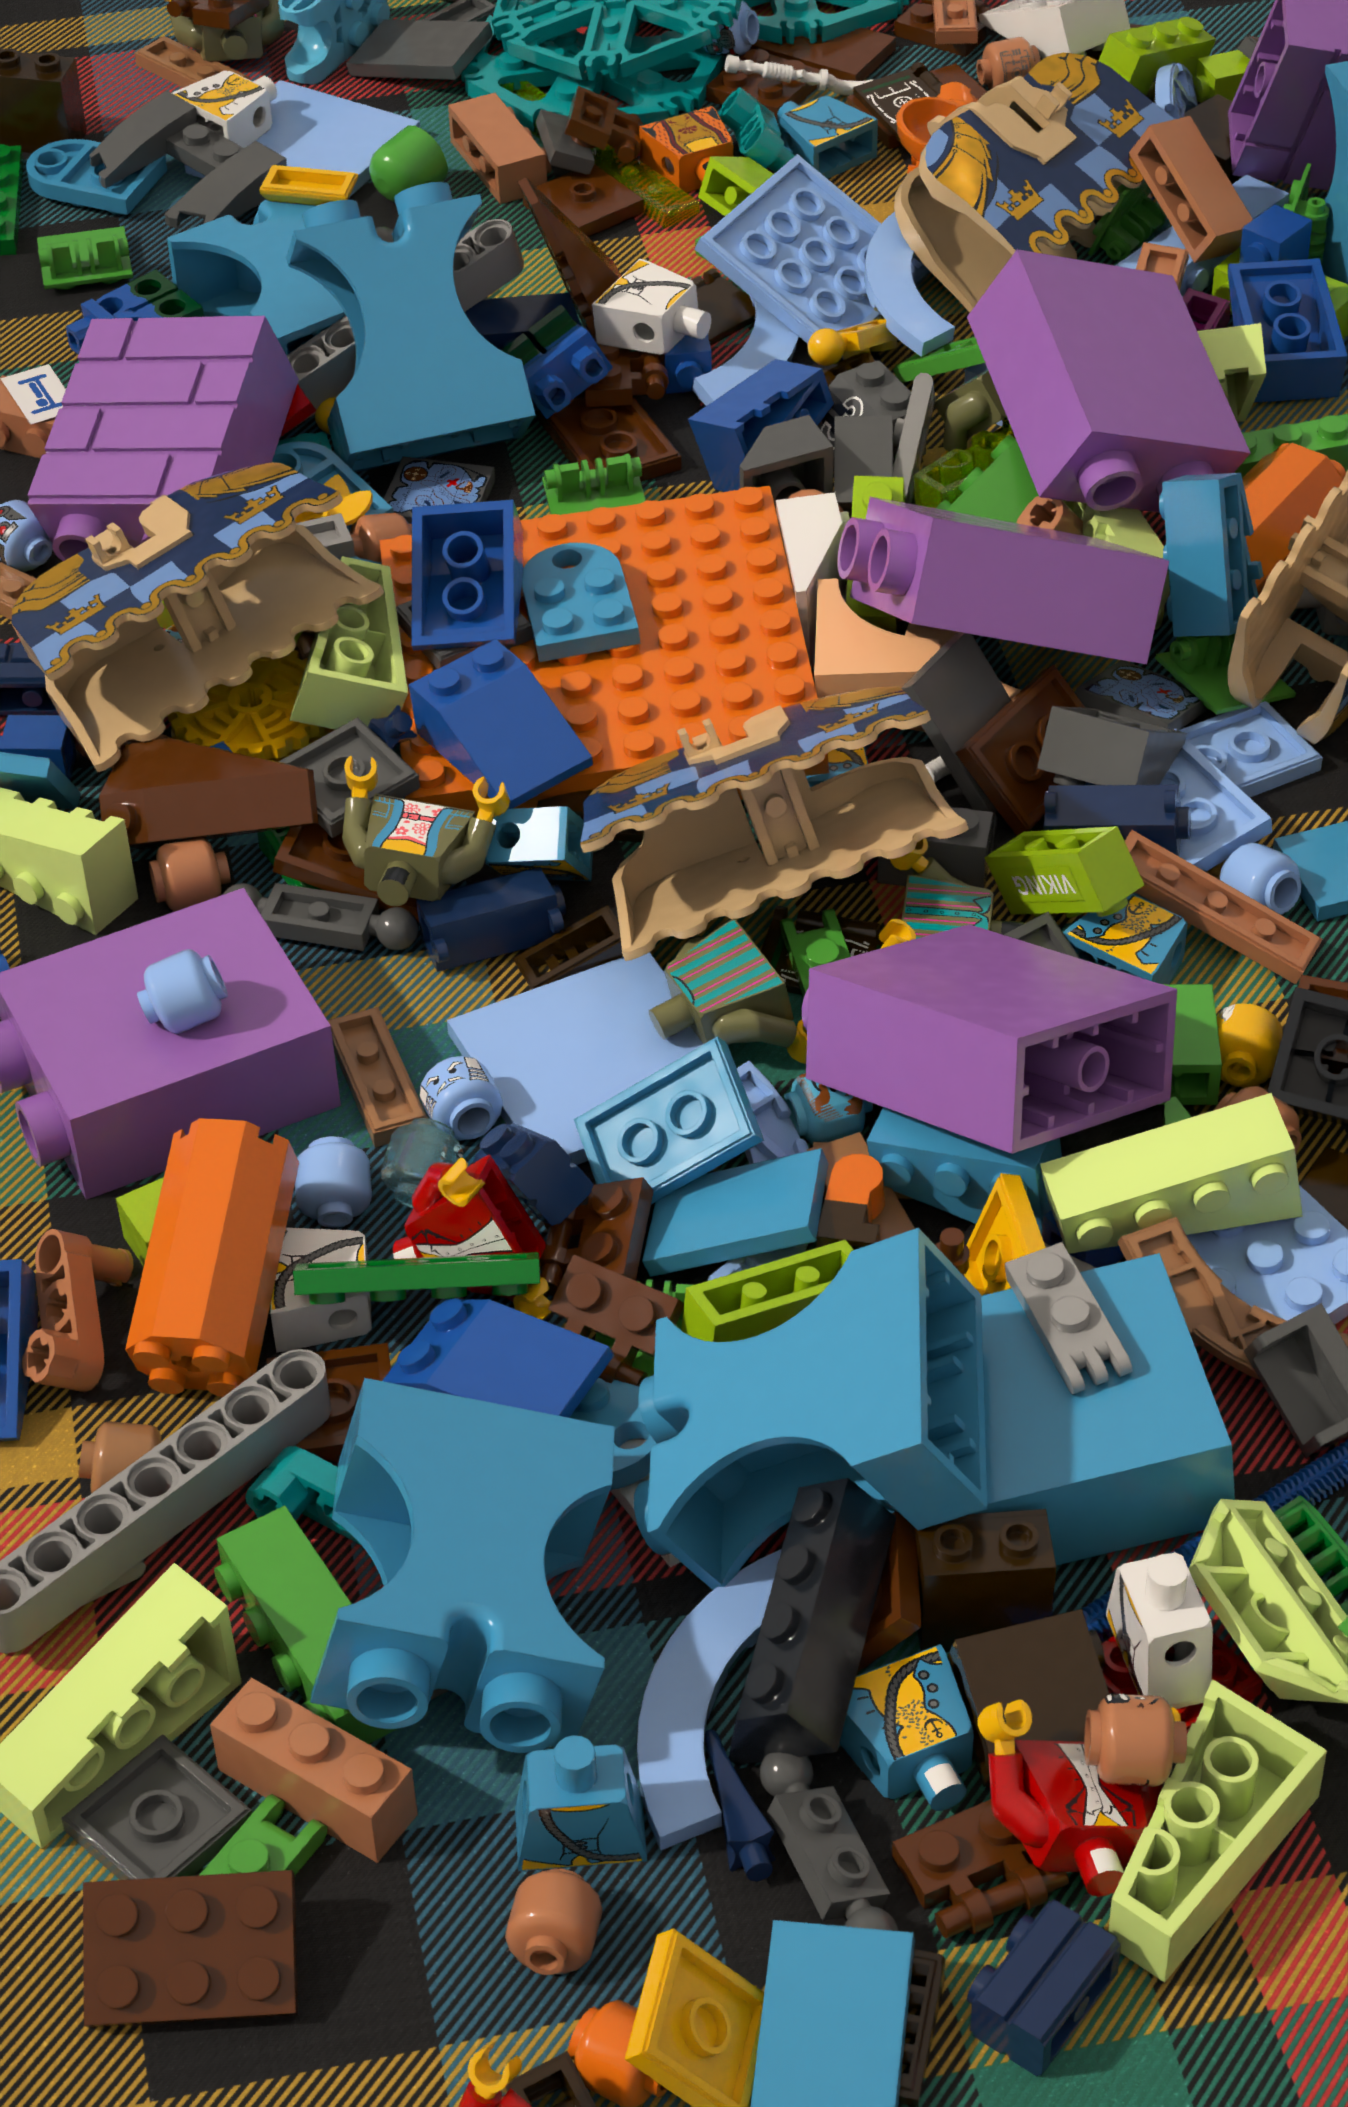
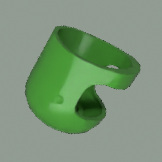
M406 126L372 155L369 172L371 180L379 193L387 200L395 203L394 197L405 189L425 183L444 182L448 175V165L441 147L430 134L417 126Z

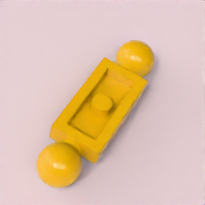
M875 319L837 331L830 328L817 330L808 341V353L815 363L822 366H830L837 363L842 356L843 360L863 352L869 351L870 353V350L871 352L897 348L898 338L887 329L886 319Z

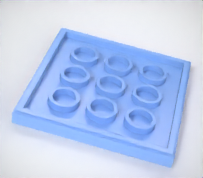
M279 80L275 83L277 97L270 102L272 126L270 130L256 141L284 156L287 166L358 174L359 178L350 194L352 196L371 179L369 165L371 157L377 149L406 126H417L420 128V121ZM184 164L187 174L199 178L205 177V175Z
M798 154L704 234L694 248L807 344L811 335L819 329L830 328L837 331L884 318L879 311H875L872 308L864 283L867 250L871 238L881 223ZM917 256L914 257L911 263V271L917 287L928 277L930 271Z
M650 952L629 961H625L624 957L618 958L447 1020L448 1035L461 1055L475 1058L487 1068L498 1087L503 1100L500 1115L505 1123L509 1125L515 1123L556 1140L572 1159L571 1163L575 1165L588 1161L574 1122L575 1118L703 1045L691 1027L665 1040L656 1031L649 1016V1010L671 999V994L665 973Z

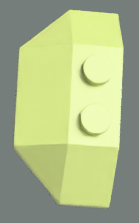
M1220 1499L1211 1513L1189 1566V1571L1196 1586L1255 1672L1279 1699L1348 1704V1637L1337 1628L1347 1617L1346 1613L1265 1501Z

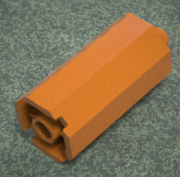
M1295 443L1281 444L1274 452L1264 456L1242 478L1254 530L1251 536H1245L1251 561L1261 562L1264 575L1261 579L1255 580L1258 596L1261 594L1274 566L1279 560L1285 561L1291 551L1288 549L1291 536L1294 532L1300 533L1303 520L1307 515L1314 519L1316 518L1329 491L1333 487L1339 488L1346 475V470L1339 462L1330 460L1324 454Z
M199 1118L191 1123L189 1134L185 1135L183 1129L173 1134L125 1348L136 1369L149 1375V1387L161 1393L179 1394L184 1389L208 1390L214 1395L224 1397L257 1372L299 1161L288 1139L275 1134L273 1144L258 1138L260 1127L248 1121Z

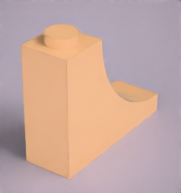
M838 578L818 579L814 667L817 698L876 687L899 686L902 688L941 648L940 638L900 635L868 623L846 604L840 592Z

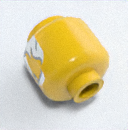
M1234 1004L1225 1007L1216 1015L1222 1060L1220 1080L1237 1087H1249L1265 1083L1271 1078L1283 1036L1282 1025L1274 1014L1254 1004Z

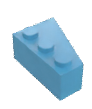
M1241 473L1184 475L1162 482L1163 491L1159 498V510L1161 517L1165 520L1166 544L1163 549V559L1169 560L1167 571L1169 572L1170 595L1167 600V614L1169 620L1173 623V636H1226L1235 634L1242 610L1251 598L1259 597L1255 580L1261 579L1264 576L1261 562L1251 561L1245 537L1251 536L1254 530Z
M883 1107L867 1139L869 1156L876 1159L883 1168L884 1186L976 1224L1000 1174L1020 1175L1042 1235L1043 1216L1051 1211V1207L1047 1199L1040 1164L1062 1157L1060 1138L1011 1154Z

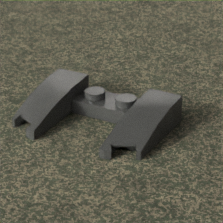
M167 90L142 105L127 117L89 155L92 167L102 163L106 167V169L98 173L99 182L104 188L112 186L166 154L205 175L165 213V223L175 228H178L183 220L192 215L202 217L204 223L225 215H232L234 218L239 217L266 200L260 194L259 189L271 166H287L284 156L257 141L243 148L197 122L196 106Z

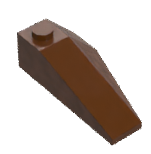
M525 177L519 180L518 184L565 288L570 293L579 319L584 328L589 331L595 342H597L592 304L622 275L615 263Z
M163 738L124 745L121 757L115 763L99 795L101 821L104 822L110 816L125 819L129 847L134 850L156 848L165 844L199 837L210 840L319 824L314 772L312 769L246 756L220 748L189 743V741L176 738Z

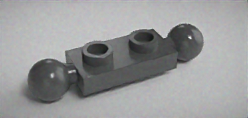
M246 883L232 885L224 892V894L244 888L273 935L278 938L364 951L370 936H376L384 947L398 951L410 947L415 942L419 932L417 919L407 909L393 907L385 910L380 915L377 898L275 883L268 898L262 897L258 889Z
M770 1753L766 1755L760 1766V1779L765 1790L774 1797L767 1813L822 1921L846 1917V1927L899 1931L894 1918L883 1910L890 1892L834 1786L810 1790L809 1787L813 1780V1766L808 1756L797 1757L786 1753Z

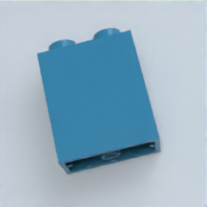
M1160 1253L1080 1272L1128 1354L1132 1365V1373L1119 1377L1107 1359L1103 1363L1107 1369L1109 1381L1095 1386L1086 1369L1083 1368L1079 1371L1083 1376L1085 1390L1073 1395L1068 1390L1012 1288L981 1296L987 1509L972 1514L1046 1509L1056 1566L1205 1530L1211 1513L1219 1500H1235L1232 1443ZM882 1505L891 1513L895 1511L887 1506Z

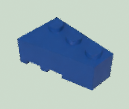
M774 359L688 418L714 489L724 492L740 489V464L764 427L809 415L818 426L834 405L822 368Z

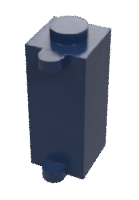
M1179 785L1049 786L1048 791H1045L1044 830L1118 826L1124 841L1131 830H1134L1177 856L1180 853L1181 839H1190L1191 809L1190 807H1181Z
M540 867L448 890L437 901L416 899L422 944L437 972L530 948L564 930L563 916H566V904L563 893L558 884L551 886Z

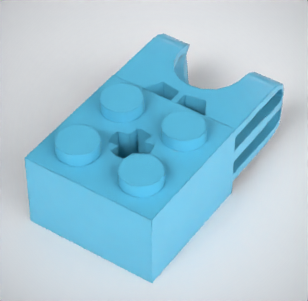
M279 0L280 20H289L298 24L296 41L285 56L286 77L297 83L311 85L323 81L360 48L384 19H389L390 8L387 0Z

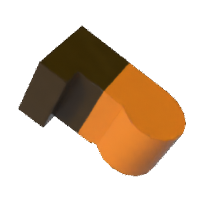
M850 1154L842 1157L835 1163L818 1225L817 1248L846 1240L853 1250L881 1241L880 1225L872 1224V1221L881 1214L885 1206L883 1168L872 1156Z

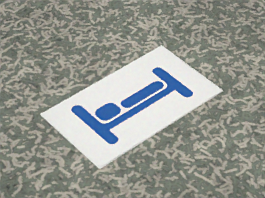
M49 364L0 378L31 425L55 418L58 410L63 407L61 401L66 389Z

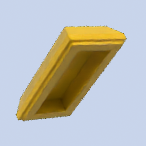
M272 165L259 192L268 201L318 206L332 201L348 200L359 177L358 174L352 172Z

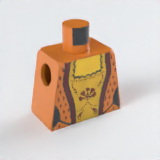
M713 106L639 126V138L641 140L640 164L677 193H686L701 188L710 156L733 157L732 138Z

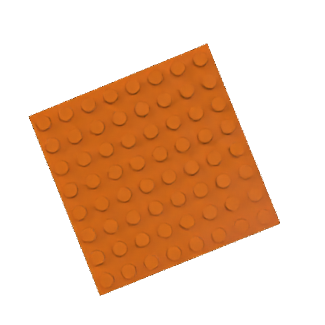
M770 486L743 487L734 491L694 494L689 497L663 501L649 500L634 505L613 508L599 507L591 511L563 515L549 514L541 518L520 520L523 527V568L539 552L566 543L598 545L609 550L618 558L638 623L641 644L539 662L534 639L508 649L527 665L593 759L592 766L515 808H536L538 801L572 792L594 790L611 777L637 764L683 748L677 732L679 729H686L689 742L693 744V737L707 732L702 721L710 718L722 745L725 746L747 737L743 725L751 717L779 705L784 708L817 698ZM400 535L395 538L380 540L382 565L390 566L397 607L412 600V535ZM564 566L562 568L567 569L575 566ZM521 589L519 612L529 622ZM399 626L408 695L401 712H405L411 717L412 727L410 730L417 734L409 684L430 674L436 668L421 650L413 651L411 638ZM419 734L414 739L400 743L401 759L419 775L420 788L405 796V799L475 811V818L477 817L479 807L473 795L474 784ZM828 753L825 754L822 762L804 769L805 775L829 773ZM736 788L737 791H738L740 800H743V797H742V795H741L740 789H739V788Z

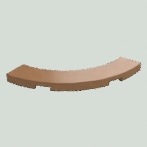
M1177 1217L1122 1236L1117 1243L1126 1261L1160 1253L1192 1340L1222 1362L1251 1377L1259 1379L1244 1350L1256 1337L1287 1320L1276 1317L1255 1305L1251 1307L1221 1284L1223 1280L1200 1257L1187 1238ZM1339 1333L1348 1347V1334Z

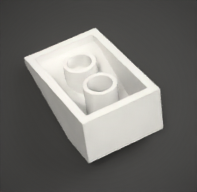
M1014 0L978 15L981 24L1007 39L1023 37L1030 45H1035L1042 59L1063 52L1086 55L1085 51L1091 48L1092 51L1103 50L1110 33L1130 29L1124 0Z
M835 492L776 500L777 519L811 670L815 664L818 579L838 578L840 592L846 602L847 579L840 577L837 560L840 539L850 517L848 511H839Z

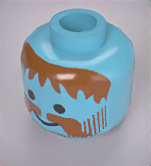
M806 1073L799 1075L792 1083L791 1092L784 1095V1101L791 1111L789 1118L794 1124L799 1137L804 1136L812 1145L813 1142H831L858 1132L861 1133L865 1125V1113L873 1111V1103L806 1079Z

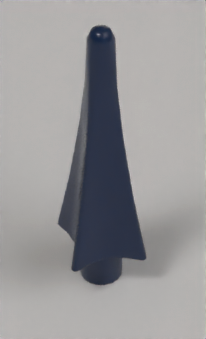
M397 705L388 717L371 719L368 725L391 749L397 744L417 737V734L410 730L412 727L411 717L407 713L401 712L400 705Z
M709 1729L705 1732L704 1742L717 1787L730 1872L743 1866L745 1874L750 1881L764 1880L773 1871L770 1861L776 1860L769 1847L774 1830L740 1780L726 1754L718 1733L713 1729Z

